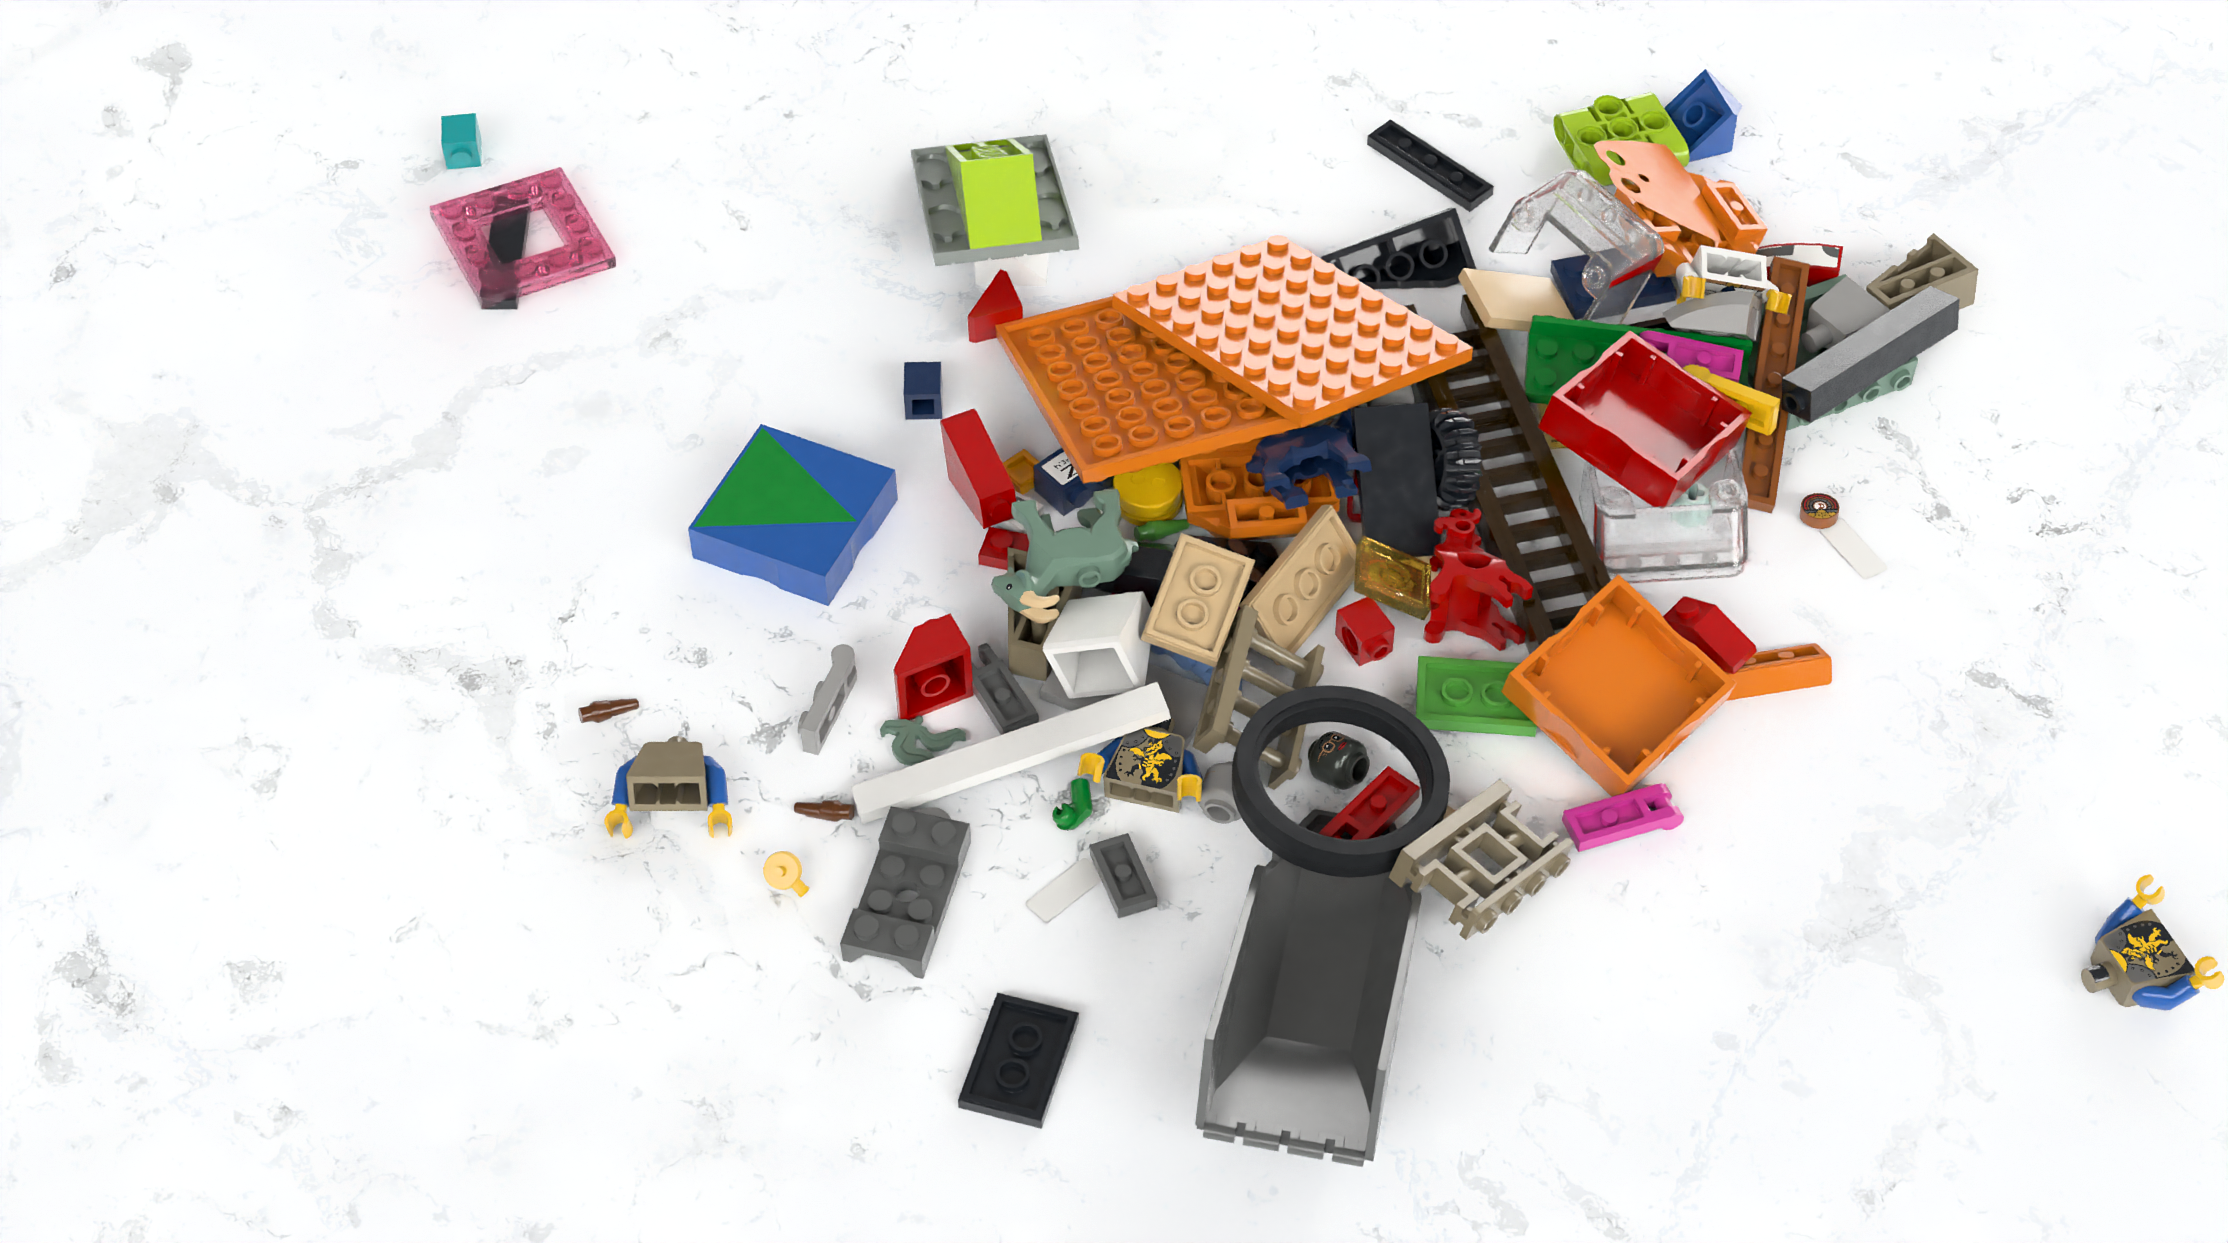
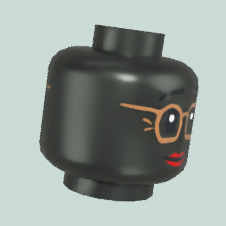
M1336 731L1327 732L1311 744L1308 751L1309 769L1312 776L1340 790L1350 789L1354 785L1361 783L1369 771L1370 759L1367 756L1364 744Z

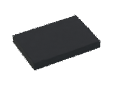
M997 992L958 1098V1108L1042 1129L1079 1022V1012Z

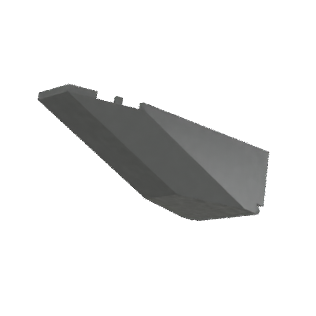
M1313 809L1298 825L1319 834L1338 813ZM1393 822L1380 836L1397 830L1396 824ZM1345 831L1340 837L1350 840L1353 836ZM1272 853V860L1266 866L1259 864L1255 866L1204 1040L1195 1121L1197 1129L1204 1130L1203 1138L1234 1143L1236 1136L1243 1137V1145L1277 1152L1281 1144L1288 1146V1154L1323 1160L1324 1153L1332 1154V1162L1363 1167L1364 1160L1374 1161L1422 899L1421 892L1416 893L1410 888L1412 881L1401 888L1389 878L1391 871L1366 877L1324 875L1296 866L1275 853Z

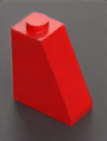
M973 408L940 420L948 479L982 528L985 529L1013 519L1011 507L1012 503L1016 502L1015 488L978 412Z

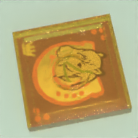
M1362 536L1356 545L1354 591L1424 621L1430 612V598L1428 595L1431 584V564L1369 537Z

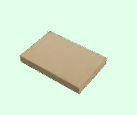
M1463 268L1458 276L1461 285L1485 327L1528 332L1533 315H1551L1556 318L1574 320L1550 278Z
M1181 533L1140 640L1216 668L1255 560Z

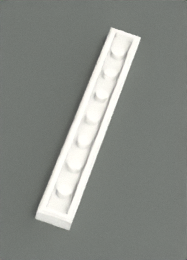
M1155 682L850 787L862 824L887 816L891 806L909 809L1169 720L1171 716L1159 684Z

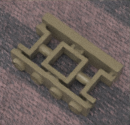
M1501 779L1403 848L1389 875V878L1401 888L1412 881L1413 883L1410 888L1416 893L1430 884L1449 900L1455 907L1448 920L1454 926L1459 922L1464 925L1459 935L1465 940H1468L1478 931L1482 934L1486 933L1495 924L1500 914L1503 912L1506 915L1511 914L1526 894H1529L1531 897L1537 894L1546 883L1547 878L1551 875L1554 878L1559 877L1571 862L1568 854L1574 845V841L1567 837L1560 843L1557 842L1560 836L1555 831L1541 839L1517 820L1516 816L1522 804L1517 800L1512 803L1507 801L1512 788ZM1495 820L1492 828L1488 826L1489 823ZM1479 848L1503 869L1493 876L1469 854ZM1447 855L1443 864L1440 863L1439 860ZM1528 860H1530L1532 864L1524 869ZM1480 896L1485 899L1475 906Z

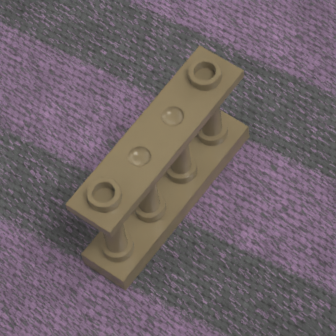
M1245 604L1236 612L1216 668L1213 667L1192 747L1204 754H1207L1218 743L1223 744L1227 742L1236 747L1242 732L1234 728L1233 722L1230 721L1233 710L1251 719L1262 707L1241 696L1242 691L1239 690L1241 679L1275 697L1293 690L1316 686L1324 672V665L1321 663L1325 647L1318 644L1303 658L1257 634L1258 630L1254 627L1258 611ZM1249 648L1294 671L1295 676L1292 687L1251 666L1250 660L1247 659ZM1307 724L1297 726L1282 733L1276 750L1267 746L1262 752L1259 760L1272 766L1267 787L1275 790L1287 779L1292 780L1299 772L1302 764V759L1299 758Z

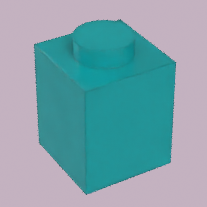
M476 113L441 116V145L447 170L482 166L481 134Z

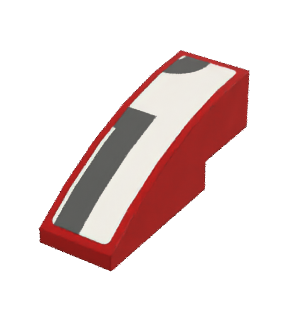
M1820 243L1772 244L1760 246L1756 254L1766 256L1767 280L1774 256L1810 264L1807 287L1839 276L1843 246Z

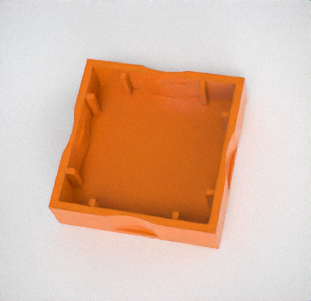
M1618 574L1579 610L1576 617L1567 627L1545 640L1509 673L1501 692L1613 797L1630 792L1726 702L1737 683L1695 644L1675 632L1662 617L1661 613Z

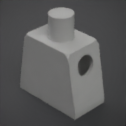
M1847 276L1811 305L1808 315L1807 332L1801 336L1802 344L1810 353H1815L1823 347L1828 350L1891 310Z

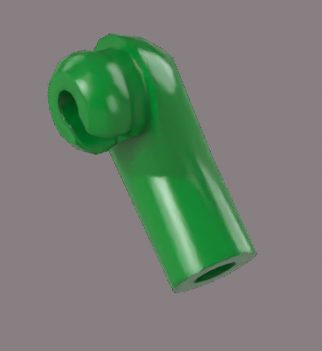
M1078 778L1071 781V803H1062L1061 810L1057 806L1054 808L1052 819L1059 829L1066 831L1074 830L1091 816L1093 807L1090 782L1087 779Z

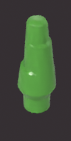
M1187 519L1148 521L1142 526L1134 527V537L1137 542L1145 540L1154 542L1168 535L1187 530L1190 524L1187 523Z

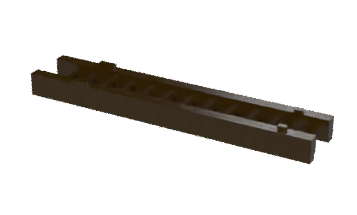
M1464 294L1462 295L1460 315L1467 330L1450 334L1457 336L1459 340L1473 347V350L1477 351L1478 356L1472 357V361L1416 382V386L1423 402H1428L1429 412L1439 410V408H1452V410L1499 402L1500 409L1468 415L1469 419H1472L1475 424L1474 430L1478 431L1479 434L1511 428L1513 433L1511 436L1480 441L1479 444L1482 445L1480 450L1481 458L1487 460L1522 453L1525 460L1523 463L1485 470L1481 462L1483 475L1479 477L1480 488L1475 491V499L1470 501L1468 509L1471 513H1473L1474 509H1479L1482 513L1481 520L1475 526L1482 538L1486 552L1505 560L1507 568L1533 586L1532 598L1528 600L1522 599L1518 594L1511 593L1513 604L1510 607L1517 626L1526 632L1524 642L1529 654H1531L1545 640L1555 635L1554 630L1567 627L1584 606L1579 605L1546 612L1542 601L1583 593L1588 602L1611 581V578L1604 563L1600 561L1544 434L1538 428L1539 423L1496 328L1484 326L1468 295ZM1414 304L1405 305L1408 310L1418 315ZM1488 376L1490 381L1450 389L1448 385L1451 382ZM1531 480L1534 481L1537 490L1496 497L1493 490L1495 487ZM1546 508L1550 517L1508 525L1505 515ZM1558 536L1562 544L1559 547L1524 554L1520 553L1517 546L1518 543ZM1571 564L1575 575L1533 583L1529 572Z

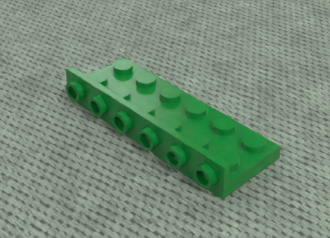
M1533 315L1527 335L1524 392L1530 403L1548 405L1556 391L1580 371L1593 366L1601 358L1603 352L1628 331L1633 332L1637 336H1640L1643 331H1655L1744 350L1738 383L1748 387V363L1753 347L1751 340H1743L1736 337L1709 336L1700 333L1667 331L1661 328L1633 327L1626 324L1616 325L1592 322L1590 320L1556 318L1551 315Z

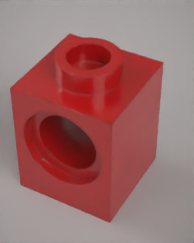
M1367 596L1337 610L1335 635L1359 667L1371 661H1379L1393 652L1395 627L1373 598Z

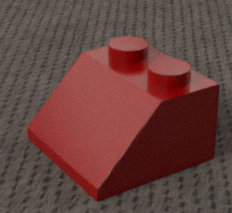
M951 613L937 619H929L923 624L915 626L893 669L899 720H912L917 716H923L974 696L972 690L971 648Z

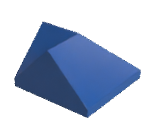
M1704 69L1664 109L1687 143L1689 162L1732 152L1737 116L1743 105L1710 71Z

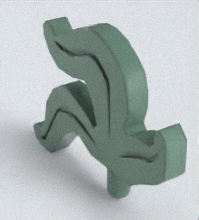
M917 716L913 722L907 719L887 720L880 728L881 737H885L886 734L896 736L891 746L893 755L900 763L910 766L935 758L932 752L945 750L956 741H966V733L958 728L937 734L930 733L926 727L921 725L924 720L922 716ZM919 739L920 742L930 751L921 748H916V740Z

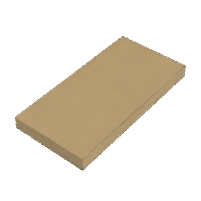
M1322 505L1239 605L1242 608L1246 604L1258 611L1254 627L1258 630L1257 634L1294 654L1356 579L1358 548L1332 505Z

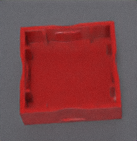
M1628 331L1604 351L1601 358L1593 366L1580 371L1552 395L1538 428L1663 513L1736 446L1752 412L1709 383L1691 375L1672 358L1633 332Z

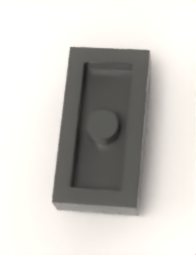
M1128 833L1089 845V854L1118 919L1157 907V895Z

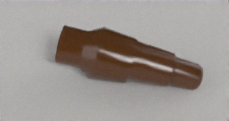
M635 698L593 701L589 706L578 708V714L581 723L591 721L600 723L611 719L613 716L638 709L639 701Z
M824 800L822 803L796 802L794 804V812L803 814L806 817L838 822L842 819L852 820L855 814V807L853 804H845L839 800Z

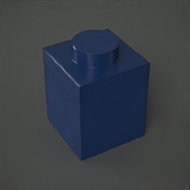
M904 362L903 395L906 420L942 419L943 380L941 362Z

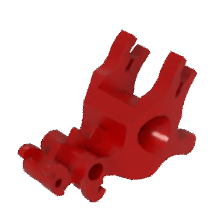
M1455 509L1450 512L1449 517H1439L1434 521V531L1442 534L1443 529L1446 530L1447 538L1444 543L1434 547V554L1436 556H1432L1429 559V569L1432 572H1437L1438 568H1441V571L1430 584L1428 606L1431 610L1430 621L1425 625L1423 639L1432 644L1439 643L1443 640L1445 632L1451 630L1460 631L1466 635L1485 640L1498 651L1506 649V639L1512 640L1517 645L1523 644L1526 632L1500 615L1498 606L1491 599L1493 597L1507 609L1512 607L1513 604L1511 593L1518 594L1522 599L1528 600L1532 598L1533 586L1507 568L1505 560L1493 556L1479 547L1482 538L1474 533L1475 524L1481 520L1482 513L1479 509H1474L1473 513L1465 509Z

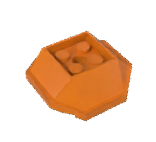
M1688 172L1712 213L1721 243L1664 217L1631 199L1619 189L1616 190L1614 197L1619 203L1621 226L1645 261L1648 263L1663 253L1660 262L1653 271L1656 277H1676L1677 267L1681 263L1691 264L1701 245L1756 254L1768 228L1734 182L1720 179L1718 182H1715L1703 175ZM1638 175L1643 181L1649 182L1644 175ZM1625 178L1622 179V184L1628 190L1640 193L1639 187L1634 182Z
M1265 437L1251 440L1246 444H1234L1219 448L1211 453H1200L1179 459L1187 523L1205 529L1215 538L1248 541L1296 537L1322 505H1332L1337 513L1340 508V498L1336 497L1330 480L1322 474L1315 478L1295 481L1294 486L1302 488L1307 493L1309 504L1287 510L1284 504L1271 494L1270 489L1268 492L1264 491V484L1260 473L1255 474L1246 470V463L1252 460L1257 444Z

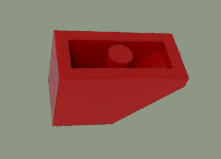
M1683 596L1663 616L1675 632L1695 644L1724 672L1735 674L1757 652L1756 645L1715 604Z

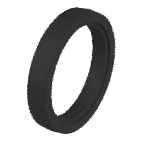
M1335 685L1312 686L1293 690L1274 698L1262 706L1248 721L1234 752L1232 792L1237 810L1248 829L1264 846L1279 857L1296 866L1324 875L1366 877L1392 871L1401 850L1440 823L1445 816L1450 790L1449 768L1444 752L1431 731L1416 716L1399 704L1378 694L1358 688ZM1316 722H1338L1358 726L1383 737L1399 749L1408 759L1420 782L1421 806L1406 824L1383 836L1363 840H1347L1324 836L1298 825L1277 808L1263 787L1259 773V758L1265 748L1276 737L1297 726Z

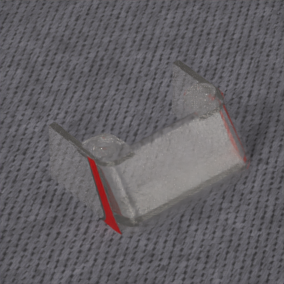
M1567 168L1516 201L1488 250L1492 253L1528 254L1548 220L1590 257L1582 273V283L1586 291L1595 300L1582 320L1616 325L1622 324L1664 253L1663 240L1653 228L1586 171Z
M1737 450L1728 451L1723 479L1712 484L1709 489V504L1635 508L1631 494L1625 489L1617 486L1599 487L1595 467L1585 460L1579 492L1582 517L1600 561L1604 563L1611 580L1618 574L1630 584L1731 578L1743 573L1748 561V492Z

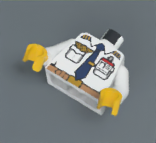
M1701 245L1691 264L1681 263L1676 269V277L1682 290L1681 297H1685L1686 301L1693 298L1704 299V295L1719 292L1754 291L1755 296H1762V299L1767 302L1765 309L1787 314L1792 295L1779 292L1778 287L1767 280L1766 256Z

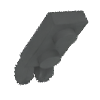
M987 642L979 645V657L985 666L977 669L971 660L972 690L999 733L1002 735L1038 723V712L1003 659L999 660Z

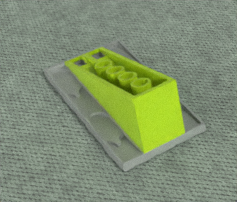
M1047 134L911 149L913 171L935 266L951 265L953 262L960 264L985 261L988 258L994 260L1024 256V254L1036 255L1060 252V250L1070 251L1079 249L1078 235Z

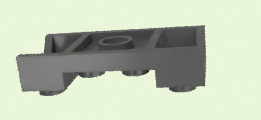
M891 806L878 839L879 851L858 908L852 909L840 942L842 959L851 963L865 954L899 962L914 977L923 979L971 844L970 823ZM904 890H913L919 894L916 899L910 902H902L896 898Z

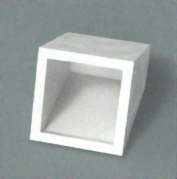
M1143 591L1067 601L1044 642L1043 652L1069 699L1125 693L1145 686L1151 644L1140 639L1152 609Z

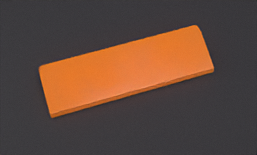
M1816 643L1756 652L1735 674L1725 672L1737 683L1726 701L1829 685L1832 682L1831 656Z

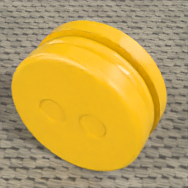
M1162 463L1143 468L1138 472H1127L1114 476L1113 489L1119 491L1121 517L1125 521L1136 526H1142L1148 521L1172 520L1180 512L1183 504L1182 481L1180 471L1173 463Z

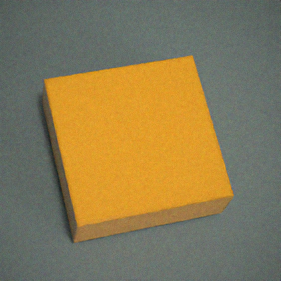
M1022 449L1003 462L1015 491L1022 495L1034 488L1033 466L1040 462L1026 449Z

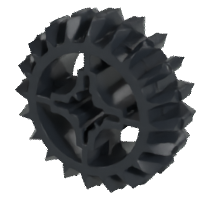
M1439 408V410L1429 412L1438 510L1453 511L1461 507H1468L1470 501L1475 499V491L1480 488L1479 477L1483 475L1481 471L1483 459L1480 454L1482 445L1478 442L1479 432L1474 430L1475 424L1472 419H1469L1466 412H1460L1459 409Z

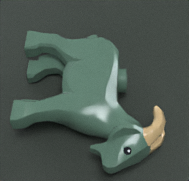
M1117 489L1094 492L1093 503L1096 507L1080 509L1077 512V519L1084 527L1062 529L1054 532L1050 514L1039 516L1035 500L1013 502L1011 513L1014 519L1023 525L1029 540L1026 570H1019L1015 573L1010 566L1007 573L995 576L991 583L994 593L1011 609L1020 612L1033 622L1048 623L1059 617L1057 609H1043L1055 605L1060 600L1058 595L1046 597L1050 590L1057 586L1092 588L1099 583L1110 582L1118 578L1124 572L1125 567L1129 565L1132 553L1138 551L1139 546L1134 540L1123 538L1118 527L1122 518L1120 494Z

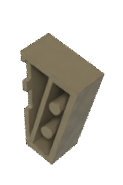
M1933 233L1927 238L1926 245L1919 250H1911L1907 254V259L1899 266L1892 265L1867 285L1866 291L1888 309L1892 310L1924 289L1932 286L1959 298L1960 310L1974 304L1978 268Z
M1008 547V567L1011 566L1015 573L1019 570H1026L1028 552ZM1082 586L1055 587L1048 592L1046 597L1058 595L1060 600L1055 605L1043 609H1057L1060 616L1068 600L1081 599ZM1008 606L1009 670L1012 674L1046 681L1052 671V667L1043 652V645L1058 618L1048 623H1036Z

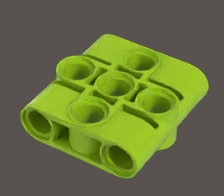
M1653 92L1622 99L1612 95H1602L1594 100L1593 106L1559 113L1554 116L1553 126L1556 138L1585 186L1590 190L1613 184L1609 176L1610 168L1599 158L1594 148V144L1600 141H1640L1664 144L1676 156L1683 167H1686L1689 163V150L1686 141ZM1606 151V155L1614 163L1625 165V161L1618 154Z

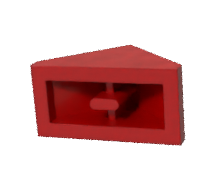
M1001 269L998 271L968 314L970 342L979 343L997 338L995 325L1023 319V305L1007 271Z

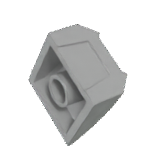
M1754 291L1713 293L1704 295V299L1693 298L1682 302L1662 313L1671 327L1680 332L1700 333L1702 335L1726 338L1736 337L1758 342L1762 318V296H1755Z

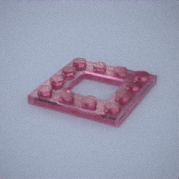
M561 167L429 206L430 217L482 309L500 304L501 300L516 295L519 298L616 267L614 253ZM543 209L564 246L502 265L481 228L526 211L531 213Z

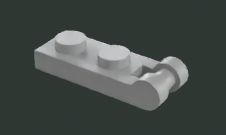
M846 644L837 645L832 649V667L826 679L818 682L814 691L811 708L809 711H804L799 719L797 731L798 734H801L803 752L819 755L857 681V670L854 665L855 652L851 646Z

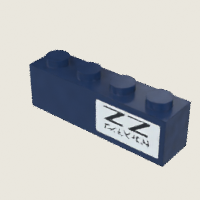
M1062 448L1033 466L1034 491L1063 516L1076 508L1084 506L1093 497L1095 491H1102L1113 486L1114 476L1100 482L1083 484Z

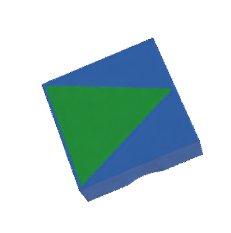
M760 424L689 526L688 532L693 558L739 575L763 579L781 590L829 606L854 568L859 552L874 537L898 500L895 469Z

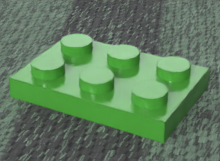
M1431 656L1418 657L1415 716L1428 729L1535 737L1537 726L1501 692L1509 673L1520 663Z

